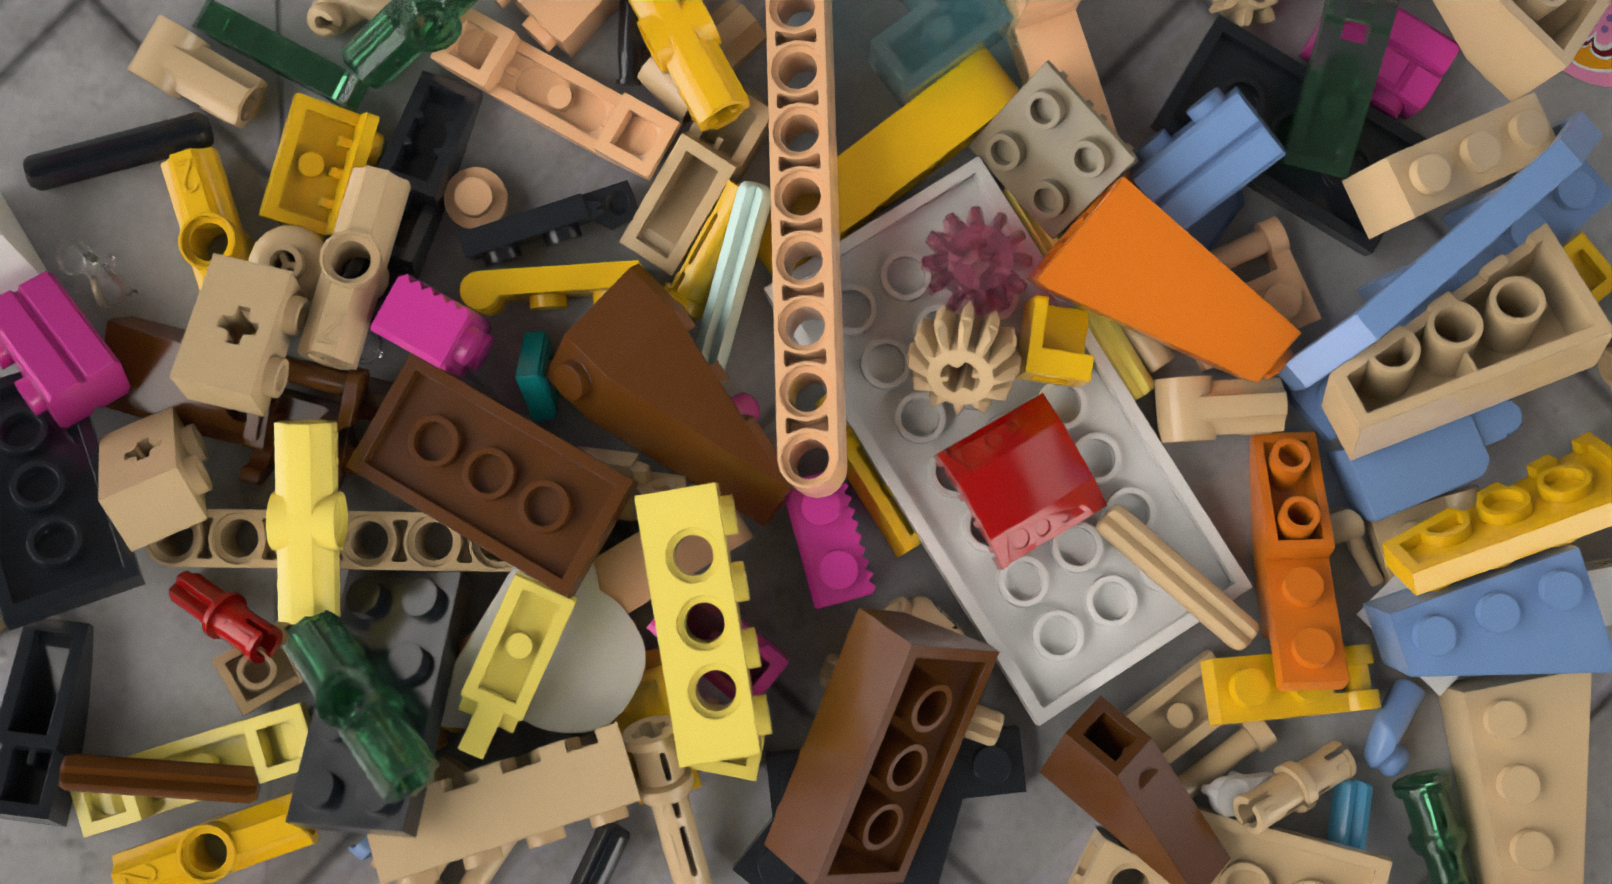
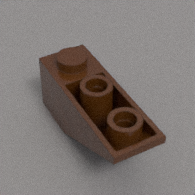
M1101 695L1064 733L1040 771L1044 777L1170 884H1211L1231 859L1153 738Z

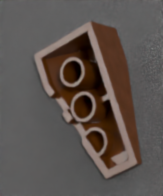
M638 263L630 267L564 334L545 377L589 421L676 474L686 476V480L696 486L714 482L718 483L720 496L732 494L735 510L764 527L773 520L794 487L780 472L777 452L755 417L741 414L724 389L722 383L730 378L717 360L709 365L688 333L696 326L684 307Z

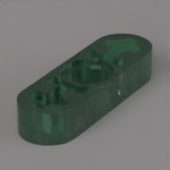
M205 0L192 24L193 28L217 43L344 109L357 112L370 88V84L343 67L215 0Z

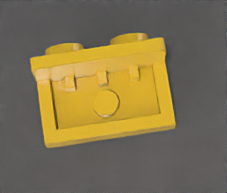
M299 92L294 94L258 216L285 225H299L323 237H331L353 167L362 168L367 165L375 167L379 160L384 143V135L376 132L380 116L369 112L359 114Z

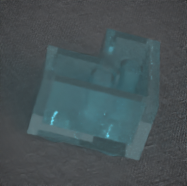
M900 0L909 13L869 41L867 62L902 108L973 53L985 47L989 50L1003 40L1013 17L1001 0Z

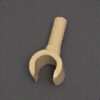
M1343 506L1330 508L1329 514L1335 545L1346 542L1349 552H1351L1370 587L1381 584L1385 579L1367 550L1366 543L1362 538L1365 534V527L1361 516Z

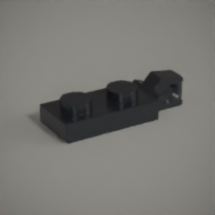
M628 180L460 232L461 236L458 237L465 257L470 260L483 258L487 268L522 257L519 246L544 238L547 248L578 239L583 236L580 226L590 222H595L611 231H615L629 224L634 219L633 217L638 210V205Z

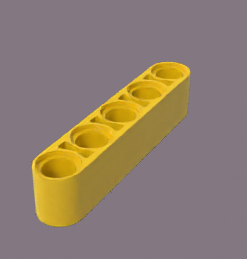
M986 47L966 58L837 156L840 241L860 229L968 147L1019 91L1018 87ZM816 194L800 196L791 206L790 213L800 216L810 214L819 205L821 197ZM770 208L757 257L773 277ZM815 256L805 257L798 261L793 271Z

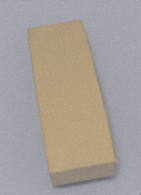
M741 82L740 84L749 98L750 107L744 110L737 120L718 130L708 129L701 132L695 122L688 132L680 135L636 211L633 220H631L619 241L671 276L675 275L685 262L696 238L715 208L728 179H732L737 183L740 182L769 136L768 99Z

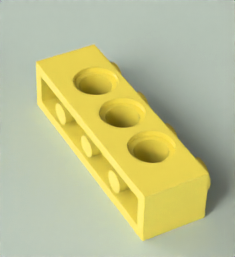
M714 482L634 496L679 768L761 754V736L773 734L766 694H753L749 669L761 667V659L755 627L742 628L738 602L749 601L750 594L744 561L731 562L727 536L739 534L733 495L720 496L719 485ZM690 535L701 536L712 546L714 553L713 562L705 573L690 574L684 571L677 561V548L680 542ZM698 603H711L721 610L725 619V627L720 636L711 640H703L693 635L688 627L687 617L694 605ZM719 670L732 677L736 685V696L732 701L725 705L715 706L707 703L701 697L698 683L700 677L706 672Z

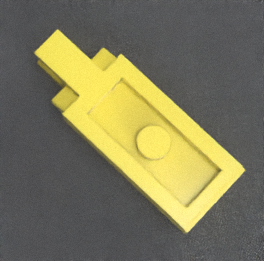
M516 571L460 693L463 698L458 710L472 715V718L460 742L459 750L483 759L498 727L511 733L514 732L519 720H523L577 602V596L566 598L521 571Z

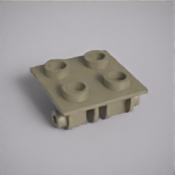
M1048 60L968 147L977 156H980L987 168L1052 239H1055L1117 178H1121L1137 163L1136 159L1138 157L1131 151L1133 146L1130 143L1125 144L1105 122L1107 118L1103 114L1099 115L1092 108L1094 106L1090 99L1086 101L1066 79L1068 75L1064 71L1059 72Z

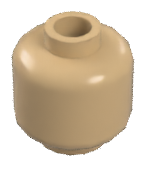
M282 225L267 231L255 242L249 256V261L288 271L293 270L292 272L305 298L309 301L310 310L322 271L319 263L320 250L327 239L299 225Z

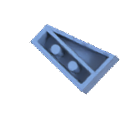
M1577 546L1551 547L1515 560L1507 567L1490 569L1454 582L1449 587L1440 591L1426 592L1416 596L1409 588H1405L1363 603L1383 664L1410 677L1612 673V645L1580 549Z

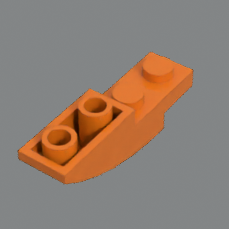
M1286 432L1251 435L1249 439V482L1255 584L1262 639L1269 638L1277 691L1344 689L1350 679L1329 557L1335 549L1316 433Z

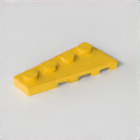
M1589 431L1571 440L1573 449L1571 453L1558 460L1556 457L1546 454L1527 464L1528 476L1518 482L1506 486L1496 481L1476 492L1477 500L1474 506L1464 511L1447 508L1382 543L1386 566L1418 596L1426 592L1443 590L1454 582L1490 569L1507 567L1515 560L1551 547L1568 545L1575 541L1576 538L1612 526V447Z

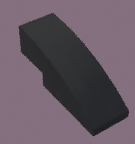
M46 618L23 626L0 708L1 819L67 827L73 800L70 791H64L60 788L59 774L64 757L74 753L82 754L93 663L94 627L89 623Z

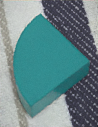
M545 330L524 333L515 375L534 422L554 420L556 414H558L559 391L558 389L551 390L549 382L545 377L548 360H553L555 356L550 337Z

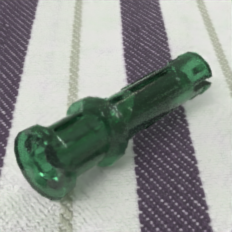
M1439 769L1419 771L1405 775L1393 782L1392 790L1394 796L1403 800L1412 831L1407 836L1409 846L1417 855L1423 856L1431 884H1473L1462 849L1467 844L1468 832L1466 825L1457 821L1448 789L1452 786L1450 772Z

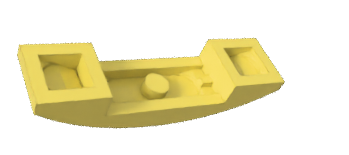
M303 701L126 757L254 766L259 784L298 772L311 719L306 703ZM70 791L84 838L200 801Z

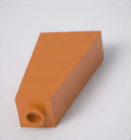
M1125 177L1117 178L1081 213L1026 278L1038 289L1238 379L1259 383L1263 377L1265 379L1274 377L1286 366L1285 363L1292 357L1294 352L1290 345L1302 333Z

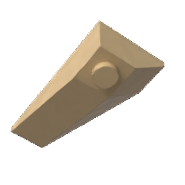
M1432 0L1466 59L1511 102L1521 98L1566 69L1612 2V0Z

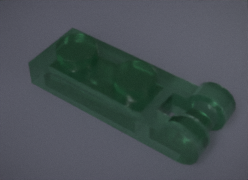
M1325 0L1320 26L1284 146L1286 155L1281 158L1280 163L1348 178L1394 24L1399 0ZM1345 20L1366 25V33L1362 44L1340 39Z

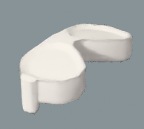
M1232 770L1227 776L1218 777L1209 785H1202L1201 792L1208 796L1209 804L1215 812L1226 818L1235 816L1233 811L1234 798L1270 779L1274 773L1266 771L1241 774Z

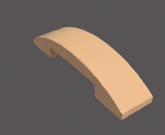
M464 3L460 4L430 56L434 62L530 120L583 149L649 181L682 126L677 120L626 92L621 95L521 40L515 31Z

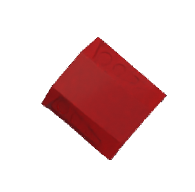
M1044 393L933 455L939 467L944 466L946 468L943 471L946 476H949L954 487L960 492L961 495L958 497L961 502L965 501L975 519L973 521L975 527H980L981 535L989 545L987 547L990 553L995 554L992 560L998 570L1005 569L1012 562L1107 506L1091 471Z

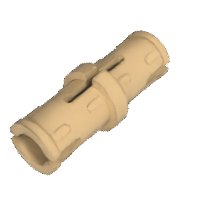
M1332 740L1298 762L1286 761L1274 768L1273 771L1275 773L1270 779L1234 798L1233 811L1238 822L1242 826L1247 821L1256 817L1257 820L1249 824L1246 831L1259 835L1269 826L1292 812L1305 813L1316 806L1317 803L1315 801L1319 799L1320 795L1344 780L1354 777L1357 766L1351 752L1346 749L1341 754L1332 758L1331 755L1341 750L1343 745L1338 741Z

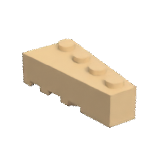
M618 722L594 729L595 732L581 737L576 736L539 747L528 752V754L516 758L511 757L467 771L463 775L428 784L416 838L367 834L380 884H386L398 880L399 884H428L440 879L437 870L438 866L462 859L465 870H470L504 858L501 849L503 845L526 838L529 849H533L566 838L564 825L589 818L592 828H596L629 817L626 805L641 801Z

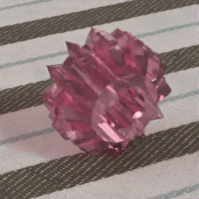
M973 206L968 211L966 225L955 213H949L943 219L946 234L939 231H931L925 240L929 248L937 254L924 256L920 261V269L926 272L940 273V276L935 278L926 287L927 292L930 296H933L947 288L952 295L947 300L946 305L954 312L961 306L964 299L968 300V303L971 300L976 311L975 314L979 316L984 315L986 301L992 309H997L998 313L1005 311L1010 306L1006 292L1020 295L1027 287L1025 280L1016 272L1028 269L1033 263L1032 256L1025 253H1013V249L1026 239L1025 232L1022 230L1014 231L1006 237L1001 232V229L1007 222V215L1002 212L997 213L989 223V226L984 225V213L979 206ZM971 250H977L979 261L989 262V266L980 276H975L973 265L962 263Z

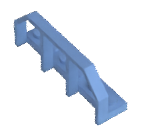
M1582 110L1551 125L1556 138L1550 146L1507 183L1447 211L1441 218L1450 227L1451 231L1416 261L1368 280L1356 289L1367 303L1292 356L1285 363L1286 366L1274 376L1281 377L1282 385L1287 392V400L1323 442L1331 441L1337 436L1321 407L1329 375L1332 371L1397 326L1404 327L1425 312L1428 304L1447 291L1452 293L1477 276L1483 266L1500 254L1505 256L1526 241L1529 234L1546 222L1561 244L1612 200L1611 188L1586 161L1603 134Z

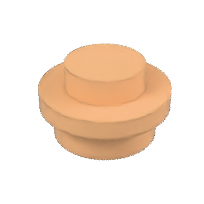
M470 167L456 173L448 182L444 193V205L449 217L460 227L467 230L502 219L508 208L509 197L505 184L495 173L481 167Z

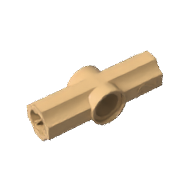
M369 165L362 168L353 167L333 235L325 241L320 250L319 263L322 271L297 350L301 357L313 360L320 365L340 370H357L377 300L384 294L389 285L387 266L411 189L408 180L394 175L389 170ZM359 257L371 261L367 272L360 277L346 279L340 276L342 266L350 259Z

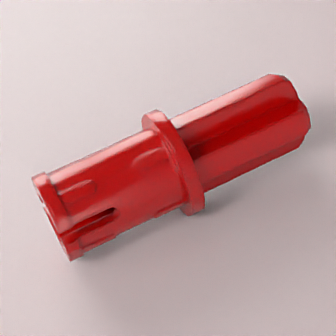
M190 571L179 573L176 576V582L169 588L168 594L171 601L199 620L207 636L212 639L222 638L238 649L251 662L255 664L265 662V656L257 651V648L266 653L270 658L279 649L283 639L282 630L247 607L245 597L239 593H226L201 574H192Z

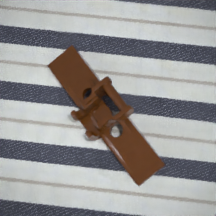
M134 316L117 317L107 320L104 341L121 362L131 388L126 395L105 407L145 418L173 406L184 427L193 423L202 436L253 448L249 462L242 466L240 470L239 480L258 486L262 485L273 470H275V422L302 419L337 421L338 490L343 484L346 472L359 475L346 467L359 444L354 434V424L359 419L372 421L394 382L370 377V371L366 368L357 367V370H340L286 355L285 359L289 362L287 382L343 396L342 402L284 388L279 398L272 397L266 417L247 413L246 417L237 410L187 399L169 377L186 329Z

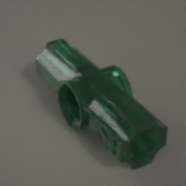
M391 0L341 48L344 63L352 69L360 82L378 91L383 85L387 86L422 52H437L453 45L461 36L462 24L460 17L479 0Z
M325 610L318 615L303 617L287 631L288 639L283 649L314 694L315 709L318 717L326 725L337 729L384 801L395 804L409 796H416L434 780V772L440 764L403 712V700L400 693L393 686L381 680L335 613ZM365 696L362 708L355 714L357 703Z

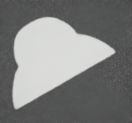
M594 563L575 594L578 597L577 602L523 718L527 723L547 731L586 733L610 724L622 713L632 699L643 676L646 654L642 637L624 608L612 597L599 590L598 575ZM514 566L455 662L441 726L467 729L472 715L458 710L463 698L460 693L516 571H520Z

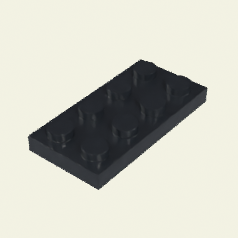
M1218 15L1149 128L1156 132L1165 128L1170 136H1172L1192 121L1186 111L1200 98L1216 87L1225 95L1237 86L1281 142L1286 153L1284 157L1247 183L1246 186L1364 257L1372 254L1385 232L1373 238H1368L1342 180L1390 155L1427 139L1223 16Z
M20 372L0 378V614L2 621L10 631L146 584L135 551H130L98 501L99 439L91 415L68 428H61L48 410L36 416L14 384V382L23 378Z
M348 571L340 603L341 617L335 623L286 823L304 829L416 838L473 580L462 572Z

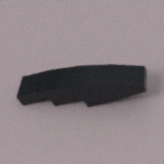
M424 70L377 167L389 170L394 175L408 180L411 189L387 266L389 285L384 294L377 300L369 330L397 278L408 274L418 280L445 211L444 193L447 184L459 172L483 98L482 90ZM353 258L343 278L354 279L362 276L367 272L371 261L366 258Z

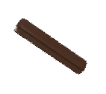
M74 753L63 758L59 774L60 788L64 791L249 804L258 799L261 789L254 766Z

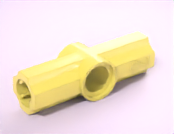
M302 419L274 423L276 491L270 495L267 505L266 533L270 548L277 550L278 621L287 622L291 625H315L324 622H335L341 617L340 551L344 548L347 539L348 506L344 493L338 492L337 421Z

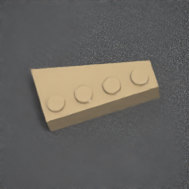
M1546 222L1529 234L1523 244L1505 256L1503 254L1497 256L1483 266L1477 276L1452 293L1447 291L1428 304L1425 312L1404 327L1397 326L1332 371L1329 375L1321 407L1350 461L1594 367L1612 337V325Z
M1592 673L1483 675L1454 681L1441 696L1438 695L1476 884H1584Z

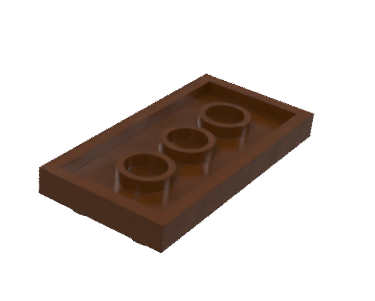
M412 353L407 358L346 465L349 469L566 598L575 596L639 483L453 374L439 369Z

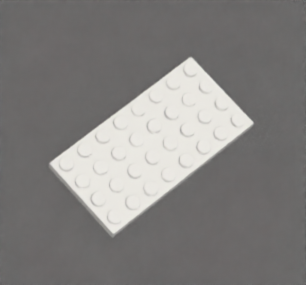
M977 156L840 241L846 422L861 444V449L878 476L889 488L894 501L909 525L918 534L922 541L921 544L982 641L1000 651L996 663L1036 725L1040 726L1200 622L1096 531L1095 527L1099 519L1113 505H1122L1231 600H1234L1253 587L1089 328L1087 329L1084 354L1094 356L1091 382L1079 388L1014 379L1011 392L1007 395L1005 401L992 399L991 406L988 407L985 414L971 404H968L958 417L952 403L945 401L932 408L929 399L930 391L914 390V382L912 381L913 370L908 368L909 362L907 361L910 344L914 342L917 326L922 322L923 317L935 319L936 312L940 310L943 304L947 305L957 314H960L963 307L971 300L976 311L975 314L982 317L997 309L998 317L1000 318L999 327L1015 328V335L1017 337L1016 349L1019 347L1024 305L1035 294L1049 296L1048 305L1076 309L1074 304L1036 288L1026 279L1044 257L980 156ZM813 257L792 272V277L797 280L811 279L820 271L823 259ZM772 282L764 287L763 293L773 307ZM815 319L803 322L795 331L794 342L804 346L814 344L823 335L825 323ZM822 385V387L824 388V390H825L826 393H827V388H826V386ZM1044 393L1091 471L1107 506L1012 562L1005 569L998 570L992 560L995 554L990 553L987 547L989 545L983 539L980 527H975L973 523L975 519L965 501L961 502L958 497L961 495L960 492L954 487L949 476H946L943 471L946 468L944 466L939 467L933 455Z

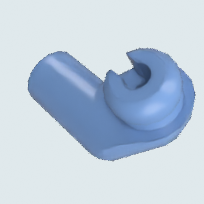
M1395 680L1381 703L1382 708L1376 712L1362 750L1368 766L1371 769L1378 768L1383 775L1388 777L1399 775L1410 761L1408 749L1398 743L1425 698L1423 689L1409 680Z

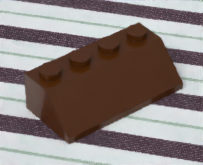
M859 608L853 624L848 630L845 644L830 681L824 690L822 701L806 741L800 750L798 761L782 801L777 807L774 821L764 845L808 884L903 883L1000 651L988 644L905 612Z

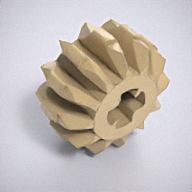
M971 300L963 307L960 314H957L947 305L943 304L940 310L936 312L935 319L923 317L922 322L917 326L914 342L910 344L907 354L908 368L913 370L912 381L914 382V390L930 391L929 399L932 408L945 401L952 403L957 417L968 404H971L985 414L988 407L991 406L992 399L1005 401L1007 395L1011 392L1015 375L1019 374L1021 356L1019 355V350L1016 349L1017 337L1015 335V328L999 327L1000 318L998 317L997 309L983 317L976 315Z

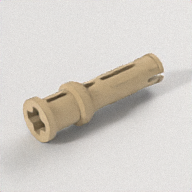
M655 715L640 719L623 731L622 739L626 750L633 753L639 773L636 785L640 798L645 804L652 807L673 884H713L688 795L691 793L695 780L690 766L679 768L671 715Z

